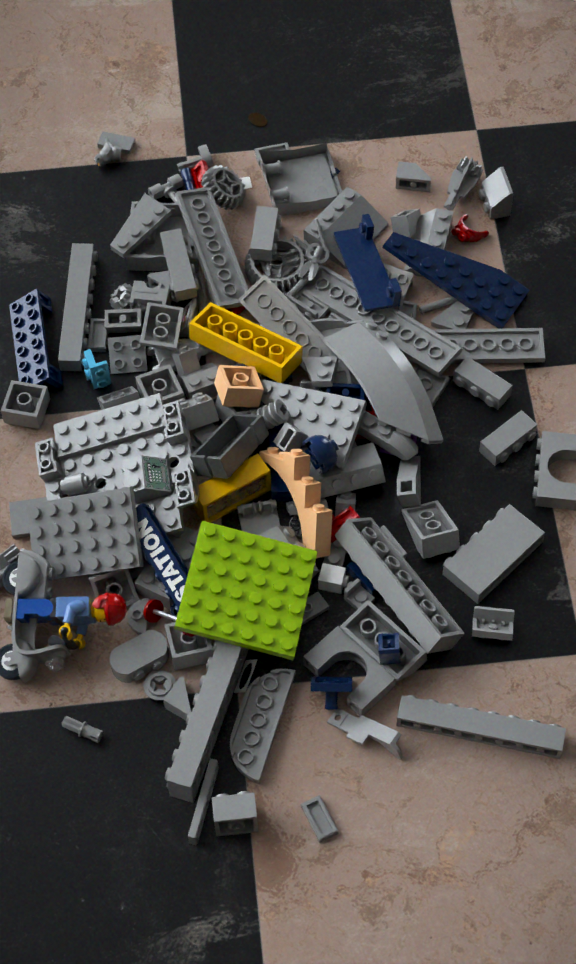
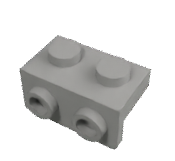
M302 289L294 297L291 295L288 297L307 319H322L330 311L328 306Z
M475 606L472 636L512 641L515 611Z

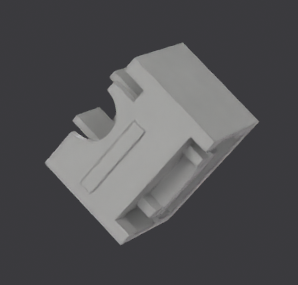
M134 280L129 301L130 309L141 308L145 314L148 302L171 306L170 284H165V289H162V283H159L154 288H149L145 281Z

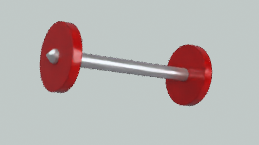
M151 599L144 607V618L150 623L159 621L161 617L176 621L177 616L163 612L164 607L160 600ZM183 632L186 636H195L194 634Z

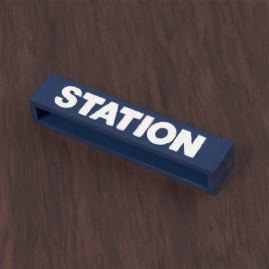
M141 503L136 507L141 549L146 554L144 557L147 563L155 569L156 572L154 574L156 578L164 584L166 588L165 593L175 602V609L178 612L189 570L150 506Z

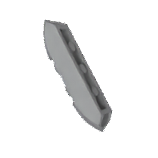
M367 411L364 412L357 434L402 460H409L418 453V446L411 438L396 432V428L393 426L384 427L379 425L377 417Z

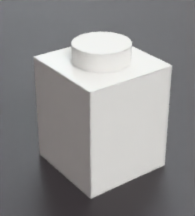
M323 563L318 579V589L342 594L343 587L348 584L349 576L346 575V568Z

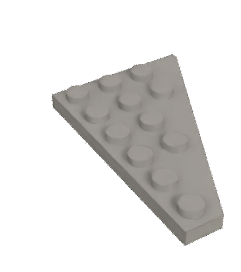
M262 379L261 383L264 391L261 402L269 405V403L277 399L282 400L289 414L286 422L291 423L307 434V438L314 435H323L330 441L334 440L339 448L336 451L338 457L335 465L344 471L367 406L366 400Z

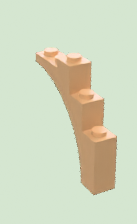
M268 447L267 450L260 451V457L277 471L292 495L301 524L303 545L305 548L318 551L316 558L330 556L332 510L320 504L321 482L309 476L310 455L304 453L301 449H291V452H282L277 447Z

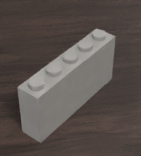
M509 504L505 509L501 508L492 521L488 520L479 533L475 532L466 545H461L452 558L448 557L443 563V575L478 604L543 542L545 532Z

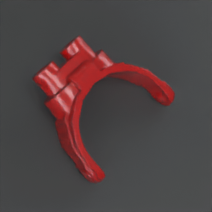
M467 214L460 218L458 225L451 231L452 235H456L460 241L478 242L489 235L487 230L477 232L468 228L463 223L468 218Z

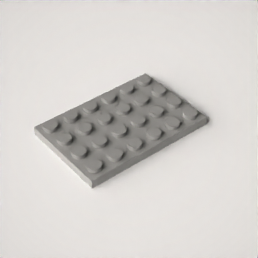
M133 487L26 504L32 551L40 554L51 564L52 568L55 569V579L143 567Z

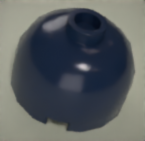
M314 435L302 441L303 446L307 445L308 447L305 452L310 455V462L315 469H321L319 472L321 475L335 466L338 457L336 451L339 448L334 440L330 441L323 435Z

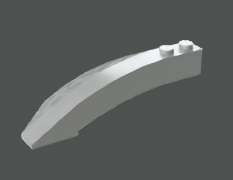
M357 322L323 339V342L344 362L363 388L377 415L379 425L396 427V432L409 437L411 434L421 437V442L426 444L443 442L431 401L422 382L402 351L375 322Z

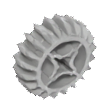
M215 165L203 175L201 185L203 188L210 187L208 191L212 192L216 205L220 209L232 210L239 206L245 198V184L241 183L242 179L233 172V169L229 170L227 166Z

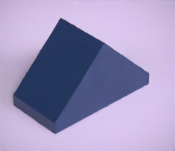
M399 633L378 634L380 665L401 664Z

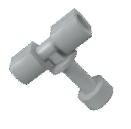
M179 174L168 178L167 183L163 185L158 183L148 188V194L155 200L165 196L166 198H171L176 203L175 192L176 189L183 186V179Z

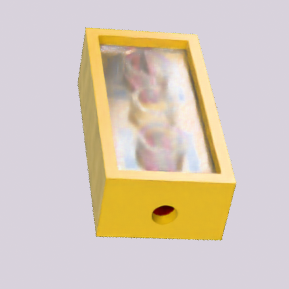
M256 454L245 460L228 479L213 477L198 485L200 495L197 503L193 504L194 510L201 520L211 523L237 509V506L254 500L271 490L270 469L260 455Z

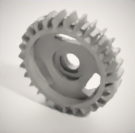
M286 236L283 239L279 237V240H275V243H277V254H273L272 261L251 260L249 249L245 257V273L248 281H251V285H254L263 276L255 268L256 265H260L263 273L272 283H277V288L281 292L290 291L302 279L298 277L300 269L309 261L306 257V251L297 241L293 243V238L286 240ZM274 260L282 261L280 265H275L272 262Z

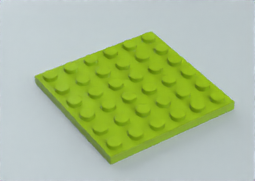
M202 520L174 629L293 660L318 551Z

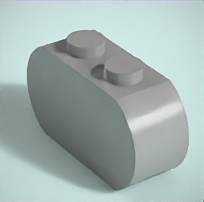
M147 630L117 646L110 653V665L113 675L122 682L131 683L134 680H141L145 674L151 671L159 670L166 664L169 657L167 640L160 632Z

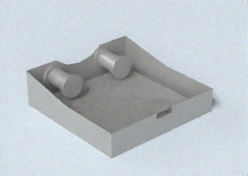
M327 143L294 150L260 152V166L272 207L278 208V214L281 216L326 208L342 192Z

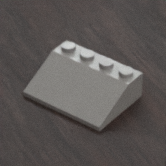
M349 187L345 188L315 218L319 221L326 246L330 251L329 259L344 269L347 267L334 238V232L359 228V223H361L362 215L369 214L374 224L373 241L389 225L361 194ZM314 219L304 229V240H307L309 244L318 243L323 247Z

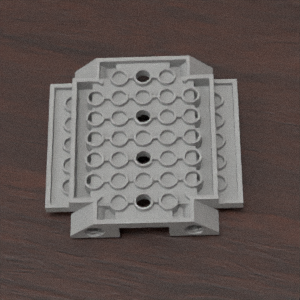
M157 393L53 424L55 440L54 438H49L35 443L38 472L41 479L45 482L47 501L62 498L63 492L60 481L67 476L84 473L86 476H89L91 486L87 492L69 497L126 487L123 460L140 455L167 459L172 494L142 503L150 506L167 535L184 531L183 507L196 504L200 493L196 471L190 458L193 452L189 428L178 400L164 404L161 393ZM173 461H179L176 467H170ZM106 481V485L103 488L99 489L98 485L101 482Z

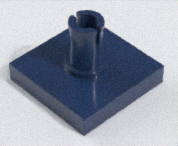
M312 676L311 691L325 692V709L336 710L338 709V692H352V677Z

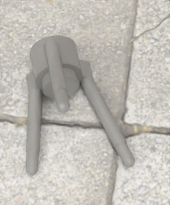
M315 219L322 246L327 248L319 221ZM295 235V240L306 251L310 244L307 242V240H304L302 242L298 238V236ZM312 248L310 254L313 256L315 250ZM322 252V254H321L319 260H323V259H324V256H325V255H324L323 252Z

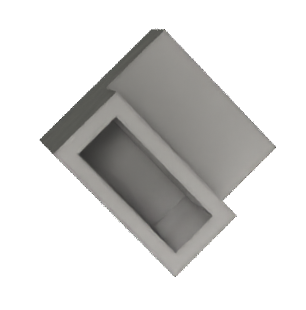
M285 421L273 442L284 452H291V449H300L303 445L302 441L308 435Z

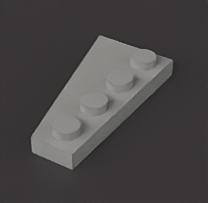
M144 193L110 244L111 250L125 258L172 215L171 210Z

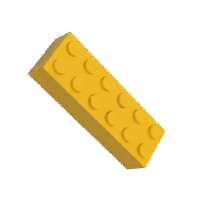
M210 302L189 323L190 340L237 363L253 366L258 373L278 383H283L302 363L303 346Z

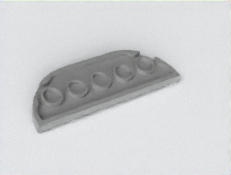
M271 670V673L256 678L244 695L231 733L230 751L237 769L253 782L260 783L296 670Z

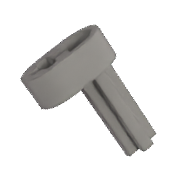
M206 144L198 147L200 157L177 164L180 173L183 168L192 169L201 160L206 161L208 167L213 166L212 157Z

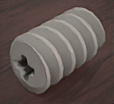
M280 399L251 412V415L263 416L268 430L285 423L289 418L287 407Z

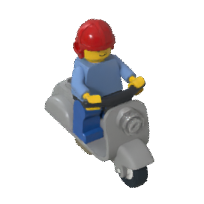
M23 549L22 552H19L18 561L10 564L5 569L2 577L3 586L6 591L15 596L14 608L11 598H7L5 601L4 620L8 624L7 628L12 631V644L0 648V676L7 680L21 679L24 683H27L35 675L38 664H45V666L49 667L50 671H61V668H64L66 665L64 660L71 655L70 650L78 648L80 650L85 647L86 642L83 636H86L88 625L94 624L97 621L107 622L109 626L120 623L125 618L127 612L126 601L122 596L109 592L99 595L95 600L88 596L53 598L52 580L55 579V569L40 554ZM37 623L61 626L59 628L60 637L52 635L48 639V647L42 649L35 648ZM70 626H77V638L72 639L73 635Z

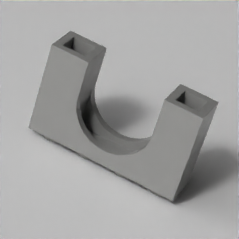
M542 431L541 438L537 439L536 449L540 450V454H536L535 466H539L538 471L535 470L534 482H537V487L533 488V498L536 499V506L576 510V484L558 481L548 470V467L558 460L576 461V434Z
M339 626L333 629L303 656L304 666L315 676H321L334 663L341 660L355 661L364 668L366 672L364 681L347 696V705L358 716H364L396 686V679L343 632Z

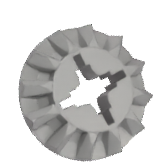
M124 283L122 286L119 285L118 289L114 290L115 292L111 294L109 302L114 309H122L129 304L132 286Z
M154 671L144 680V692L148 698L154 699L156 702L163 700L176 683L175 678L167 671ZM158 683L159 685H161L162 683H164V689L156 690V684Z

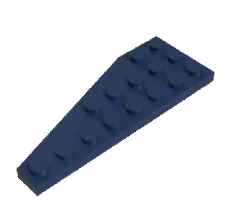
M395 232L391 234L382 247L498 329H503L529 292L528 288L500 269Z

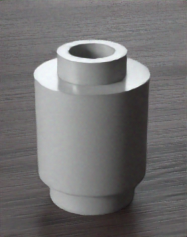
M79 473L65 477L60 481V486L64 495L68 494L71 496L87 492L91 486L89 476Z

